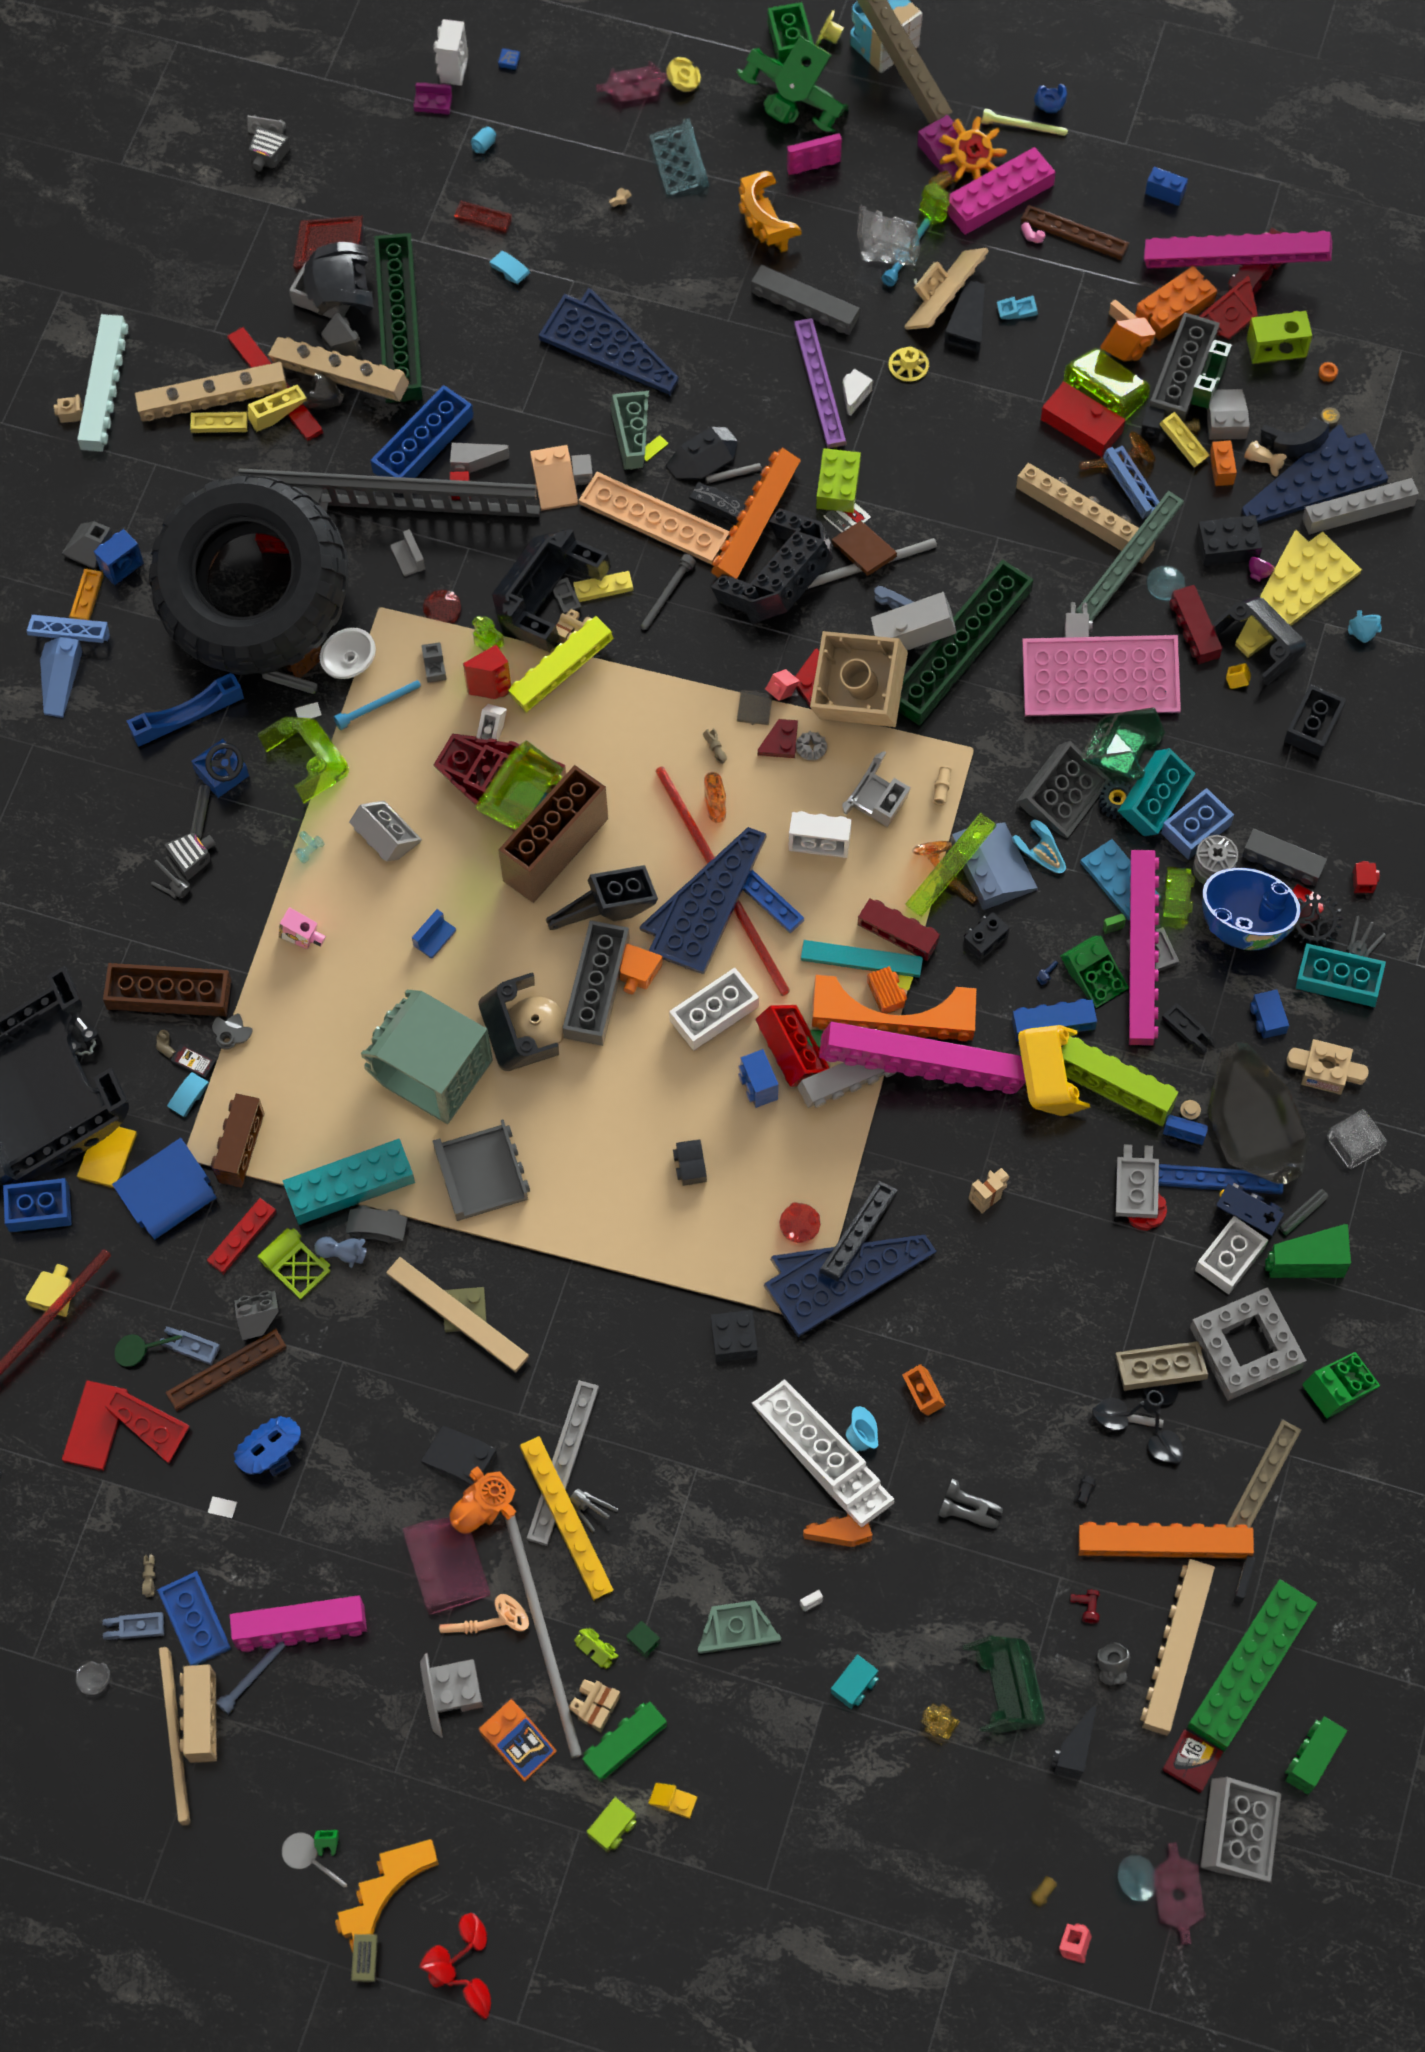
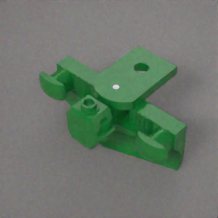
M802 36L798 38L784 64L774 58H769L759 48L751 50L746 59L748 63L743 71L737 69L739 77L749 84L758 85L760 83L756 79L761 71L776 83L779 93L768 95L764 102L765 111L784 124L796 121L799 116L797 101L801 100L824 110L819 119L813 117V122L821 130L834 133L836 130L832 128L833 124L849 108V105L842 104L834 99L833 95L815 86L832 55ZM805 56L811 59L809 67H804L802 64V59Z

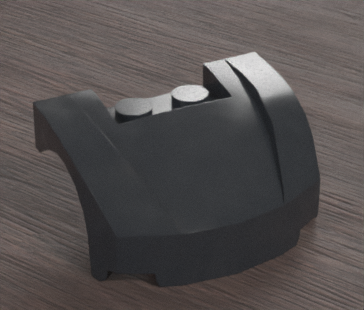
M336 242L319 247L311 254L304 267V285L309 300H313L319 309V315H323L328 310L341 305L356 307L363 315L368 314L374 308L372 292L367 291L365 265L369 260L366 246L350 242Z

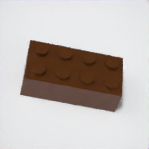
M236 1093L234 1100L231 1099L228 1110L230 1114L224 1120V1133L218 1139L217 1156L212 1158L211 1168H213L218 1183L242 1188L265 1113L260 1098Z

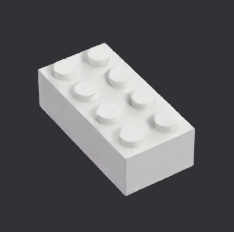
M733 968L669 1011L670 1022L694 1051L758 1008L759 997L737 969Z

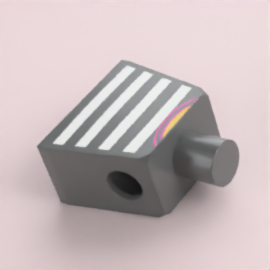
M257 126L249 147L250 158L253 161L252 167L257 171H261L264 165L270 168L276 167L290 150L288 137Z
M190 833L166 843L165 848L170 858L188 881L211 861L207 850L216 844L210 835L200 841L195 833Z

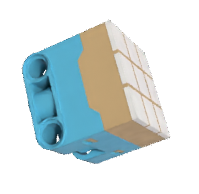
M887 0L914 47H919L922 12L909 0ZM856 2L852 7V21L855 23V27L851 29L850 45L882 73L894 63L859 3Z

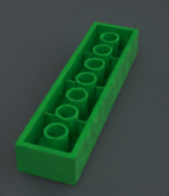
M1279 1579L1187 1728L1225 1752L1317 1602Z

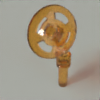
M1132 431L1129 437L1133 448L1131 452H1127L1130 458L1141 457L1150 463L1155 462L1154 453L1139 434ZM1122 454L1118 455L1122 462H1124V457L1122 456ZM1100 457L1098 460L1079 462L1080 470L1096 467L1108 468L1103 457Z
M929 842L912 849L913 854L928 857V860L944 878L946 884H949L950 888L953 887V890H957L971 903L978 899L977 896L961 884V880L957 881L958 878H954L955 875H951L938 859L940 857L939 854L952 847L951 842Z

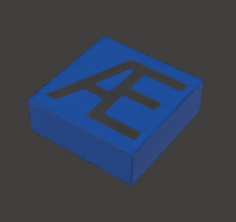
M502 48L498 66L516 70L520 51Z

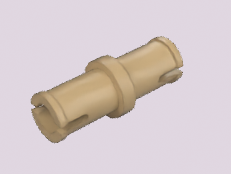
M940 766L938 780L935 781L934 786L936 791L933 803L941 806L946 803L952 771L949 766Z

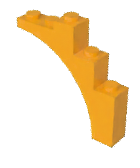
M432 1839L379 1854L381 1859L377 1861L380 1875L384 1874L385 1876L359 1883L360 1890H357L356 1893L359 1904L363 1903L364 1905L339 1912V1919L335 1920L338 1933H343L345 1938L353 1936V1939L349 1940L352 1953L354 1934H374L381 1912L392 1895L406 1881L418 1873L438 1865Z

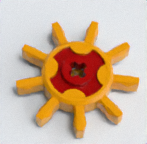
M977 116L974 119L972 130L965 131L960 120L956 119L952 125L959 137L953 139L942 135L939 139V142L952 147V154L945 155L939 162L940 164L955 162L959 167L954 175L953 180L955 182L963 176L964 171L972 172L973 181L980 178V170L983 168L988 172L997 168L990 162L992 157H1004L1007 154L1005 149L992 148L990 140L997 136L999 133L998 128L992 130L987 136L979 132L981 117Z

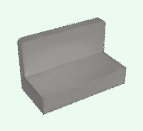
M410 529L403 532L404 540L391 544V550L405 577L425 569L424 559Z

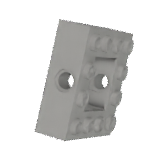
M1268 1287L1199 1316L1191 1322L1190 1329L1196 1341H1199L1200 1348L1227 1401L1303 1369L1306 1363V1359ZM1255 1316L1260 1325L1259 1330L1264 1333L1270 1344L1269 1349L1270 1351L1273 1350V1353L1240 1367L1224 1334L1229 1333L1231 1329L1238 1326L1248 1325Z

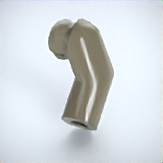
M160 1030L156 1037V1048L171 1060L176 1051L169 1046L170 1034L166 1030Z

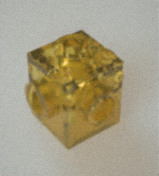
M932 1704L927 1707L921 1720L927 1726L925 1730L935 1737L938 1734L945 1739H949L960 1721L951 1715L952 1710L944 1704L940 1706Z

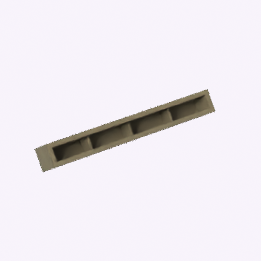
M857 0L929 124L951 114L953 111L887 0Z

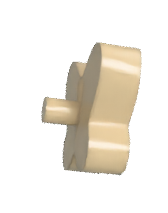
M620 188L617 190V197L612 198L609 202L612 207L626 204V200L631 196L629 190Z

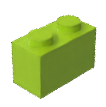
M615 1797L588 1829L587 1836L605 1851L609 1852L611 1848L615 1850L622 1841L620 1837L625 1831L629 1833L635 1826L636 1814Z

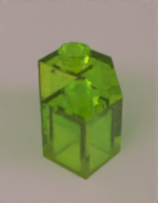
M1167 866L1163 917L1187 919L1188 913H1192L1193 901H1190L1191 888H1194L1195 876H1192L1191 869Z

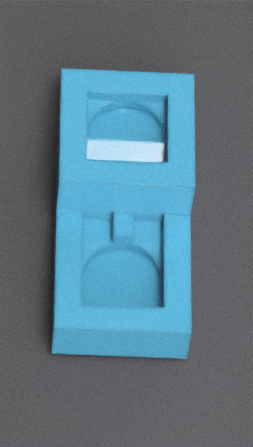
M501 251L490 261L492 268L502 272L506 279L516 284L530 273L522 263L504 251Z
M1034 296L1019 300L1011 297L997 302L1001 319H1019L1038 315Z
M191 1072L178 1088L167 1107L186 1117L195 1101L201 1098L209 1082Z

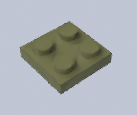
M484 1287L444 1290L486 1322ZM444 1318L445 1332L460 1331Z

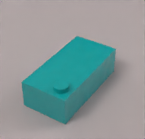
M1170 748L1157 750L1118 812L1143 836L1156 835L1163 827V823L1168 819L1196 773Z
M1306 943L1296 989L1375 1007L1386 962Z

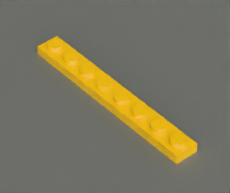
M540 1436L521 1444L519 1447L593 1601L613 1592L608 1577Z

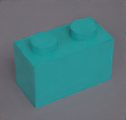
M857 1654L832 1686L830 1693L850 1709L854 1705L859 1706L865 1698L863 1693L868 1687L872 1689L879 1680L877 1678L878 1670Z

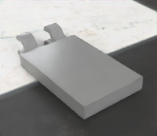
M1124 1144L1123 1157H1117L1116 1216L1158 1217L1159 1159H1153V1146L1145 1145L1144 1158H1132V1145Z

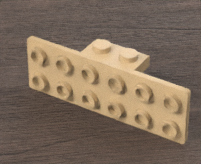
M988 249L963 251L947 273L939 262H934L914 287L924 302L904 326L906 330L931 327L938 315L944 312L945 306L954 299L956 292L965 285L967 278L975 272L978 264L985 259Z

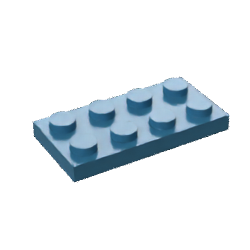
M1111 839L1082 858L1080 863L1130 921V859L1115 841Z

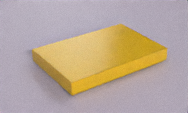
M118 1127L104 1140L87 1149L77 1178L114 1188L112 1184L122 1176L137 1132Z

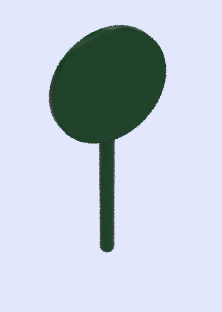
M134 1334L127 1335L117 1343L114 1352L115 1359L124 1367H132L143 1359L147 1348L182 1339V1335L146 1345L140 1336Z

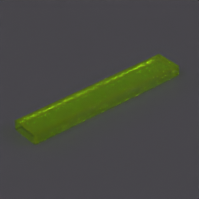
M980 813L905 905L922 917L995 829L996 823Z

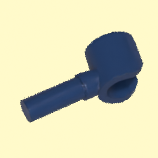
M1054 961L1045 970L1039 971L1037 980L1041 985L1050 981L1051 977L1048 974L1058 965L1057 961Z

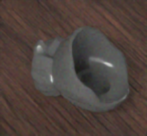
M1111 1643L1098 1650L1097 1659L1101 1670L1099 1675L1100 1681L1108 1685L1125 1683L1128 1677L1126 1670L1130 1662L1129 1651L1118 1643Z

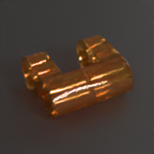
M710 772L704 777V799L710 820L720 823L726 818V793L721 776L716 772ZM715 809H718L720 812L719 816L716 815Z

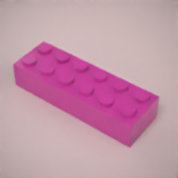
M1034 147L945 196L944 210L966 235L1052 187L1056 172Z
M360 1596L230 1614L232 1641L238 1650L241 1649L242 1652L253 1651L254 1647L261 1646L264 1649L274 1648L276 1643L284 1642V1645L290 1646L297 1644V1641L316 1642L319 1641V1638L323 1637L338 1639L340 1635L359 1636L362 1632L367 1631L365 1608Z

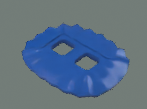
M279 1416L276 1419L271 1418L266 1424H261L258 1429L253 1430L251 1435L246 1436L243 1443L238 1444L237 1451L234 1453V1462L242 1471L248 1474L262 1473L264 1470L270 1469L281 1458L286 1457L288 1452L292 1451L295 1445L298 1444L301 1436L300 1427L290 1417ZM277 1433H280L282 1436L272 1443L270 1439ZM261 1446L265 1448L258 1456L252 1454Z

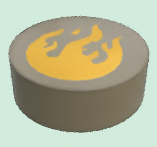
M1331 407L1325 408L1320 416V420L1329 423V427L1337 425L1340 418L1338 410Z

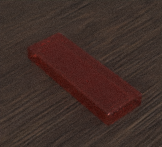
M460 201L455 212V219L507 232L512 220V214Z

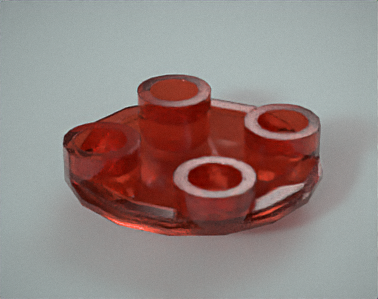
M442 589L430 593L423 604L424 614L427 618L441 622L456 621L461 609L458 596L449 590Z
M797 1202L792 1203L783 1211L779 1221L780 1230L784 1237L796 1243H805L812 1240L819 1232L821 1225L820 1215L814 1208Z

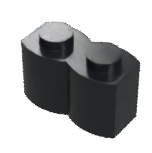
M701 1140L676 1143V1149H673L674 1161H678L680 1167L676 1168L677 1179L682 1180L683 1186L707 1182Z

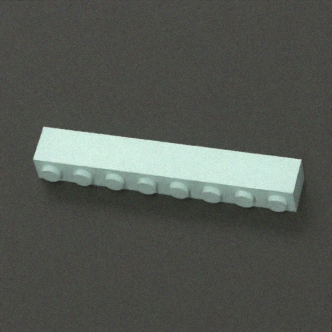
M101 314L77 439L81 450L103 452L104 444H107L108 441L106 432L107 428L109 429L111 425L109 416L110 413H113L114 409L112 400L113 397H116L117 392L115 384L116 381H119L118 368L122 365L121 352L125 350L124 336L128 334V324H125L123 316Z

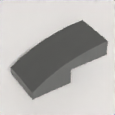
M568 577L561 579L552 592L562 613L566 614L570 609H581V604L575 590L573 591Z
M441 643L421 645L427 682L447 680Z

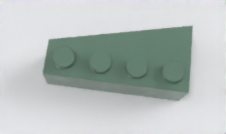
M649 391L612 394L610 409L624 470L643 468Z

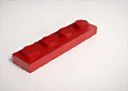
M259 1198L211 1254L207 1262L222 1274H225L277 1213L276 1209Z

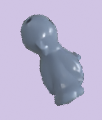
M326 1236L318 1239L314 1245V1251L319 1257H337L343 1262L349 1263L350 1268L353 1267L354 1262L362 1264L367 1249L362 1247L365 1239L356 1238L337 1243L333 1238Z

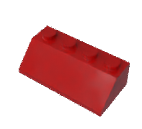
M771 1005L755 1019L790 1087H797L801 1080L830 1068L825 1059L819 1058L820 1048L811 1035V1031L797 1005ZM807 1037H809L812 1046L808 1044Z

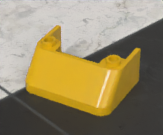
M1056 1025L1030 1028L1019 1032L1018 1039L1028 1098L1033 1108L1062 1117L1090 1108L1089 1103L1079 1101L1078 1088L1067 1082L1061 1046L1067 1044L1069 1036L1077 1035V1030Z

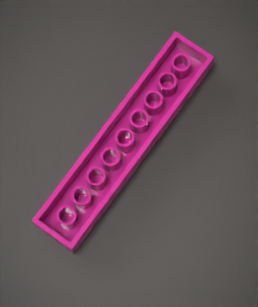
M830 1022L821 1035L819 1058H823L827 1062L840 1061L845 1062L849 1066L862 1065L867 1069L879 1068L884 1069L888 1073L901 1072L911 1077L918 1075L923 1076L927 1080L940 1079L949 1084L957 1082L962 1083L966 1087H983L984 1090L988 1091L996 1089L1001 1090L1005 1094L1016 1093L1026 1082L1022 1057L1019 1055L837 1022Z

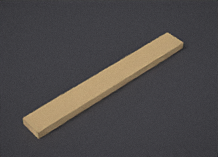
M401 1257L386 1272L388 1276L515 1373L529 1358V1355Z
M164 1647L159 1648L178 1822L183 1826L189 1825L190 1816L183 1754L180 1751L181 1737L170 1650Z

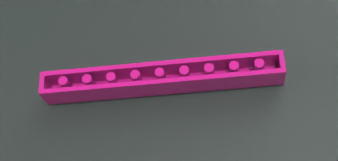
M1303 231L1299 233L1283 232L1280 234L1263 233L1262 235L1244 234L1242 236L1225 235L1216 237L1209 235L1207 237H1171L1170 239L1152 238L1146 239L1144 260L1147 268L1331 261L1332 237L1331 232L1318 231L1308 233Z
M1131 850L1129 1045H1153L1154 1039H1158V1026H1154V1019L1158 1020V1007H1154L1155 1000L1158 1001V988H1155V982H1158L1159 976L1158 969H1155V963H1158L1159 951H1155V944L1159 943V932H1155V925H1159V913H1155V907H1159V895H1155V888H1159V876H1155V869H1159V858L1155 857V850Z

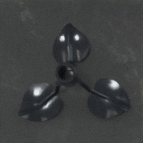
M1177 1384L1143 1388V1393L1146 1396L1145 1400L1141 1401L1130 1412H1127V1406L1122 1400L1113 1397L1102 1400L1092 1409L1095 1419L1105 1428L1114 1431L1126 1428L1129 1424L1127 1417L1132 1416L1142 1407L1147 1413H1155L1156 1436L1151 1437L1148 1442L1150 1454L1162 1462L1179 1463L1181 1461L1183 1449L1179 1437L1170 1430H1165L1161 1434L1159 1432V1415L1161 1413L1159 1409L1161 1405H1169L1177 1399Z

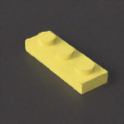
M247 412L191 413V433L247 432Z
M1175 412L1159 423L1194 468L1210 456Z
M629 571L604 576L601 581L593 578L573 583L579 602L633 591Z

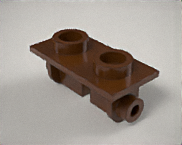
M321 646L317 649L313 648L298 663L288 665L286 667L287 671L293 673L295 677L301 678L320 662Z

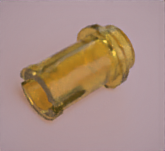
M1192 419V421L1183 422L1194 434L1200 431L1199 420Z
M1045 1876L1037 1890L1032 1891L1031 1900L1038 1906L1046 1904V1899L1054 1888L1057 1887V1883L1050 1877Z

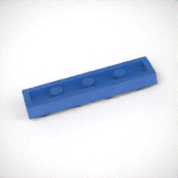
M751 870L743 890L789 933L794 931L804 921V917L757 873Z

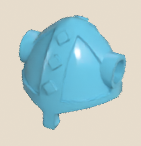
M1358 610L1357 617L1349 621L1348 632L1361 642L1366 643L1376 633L1381 632V617L1379 615L1362 616V611Z

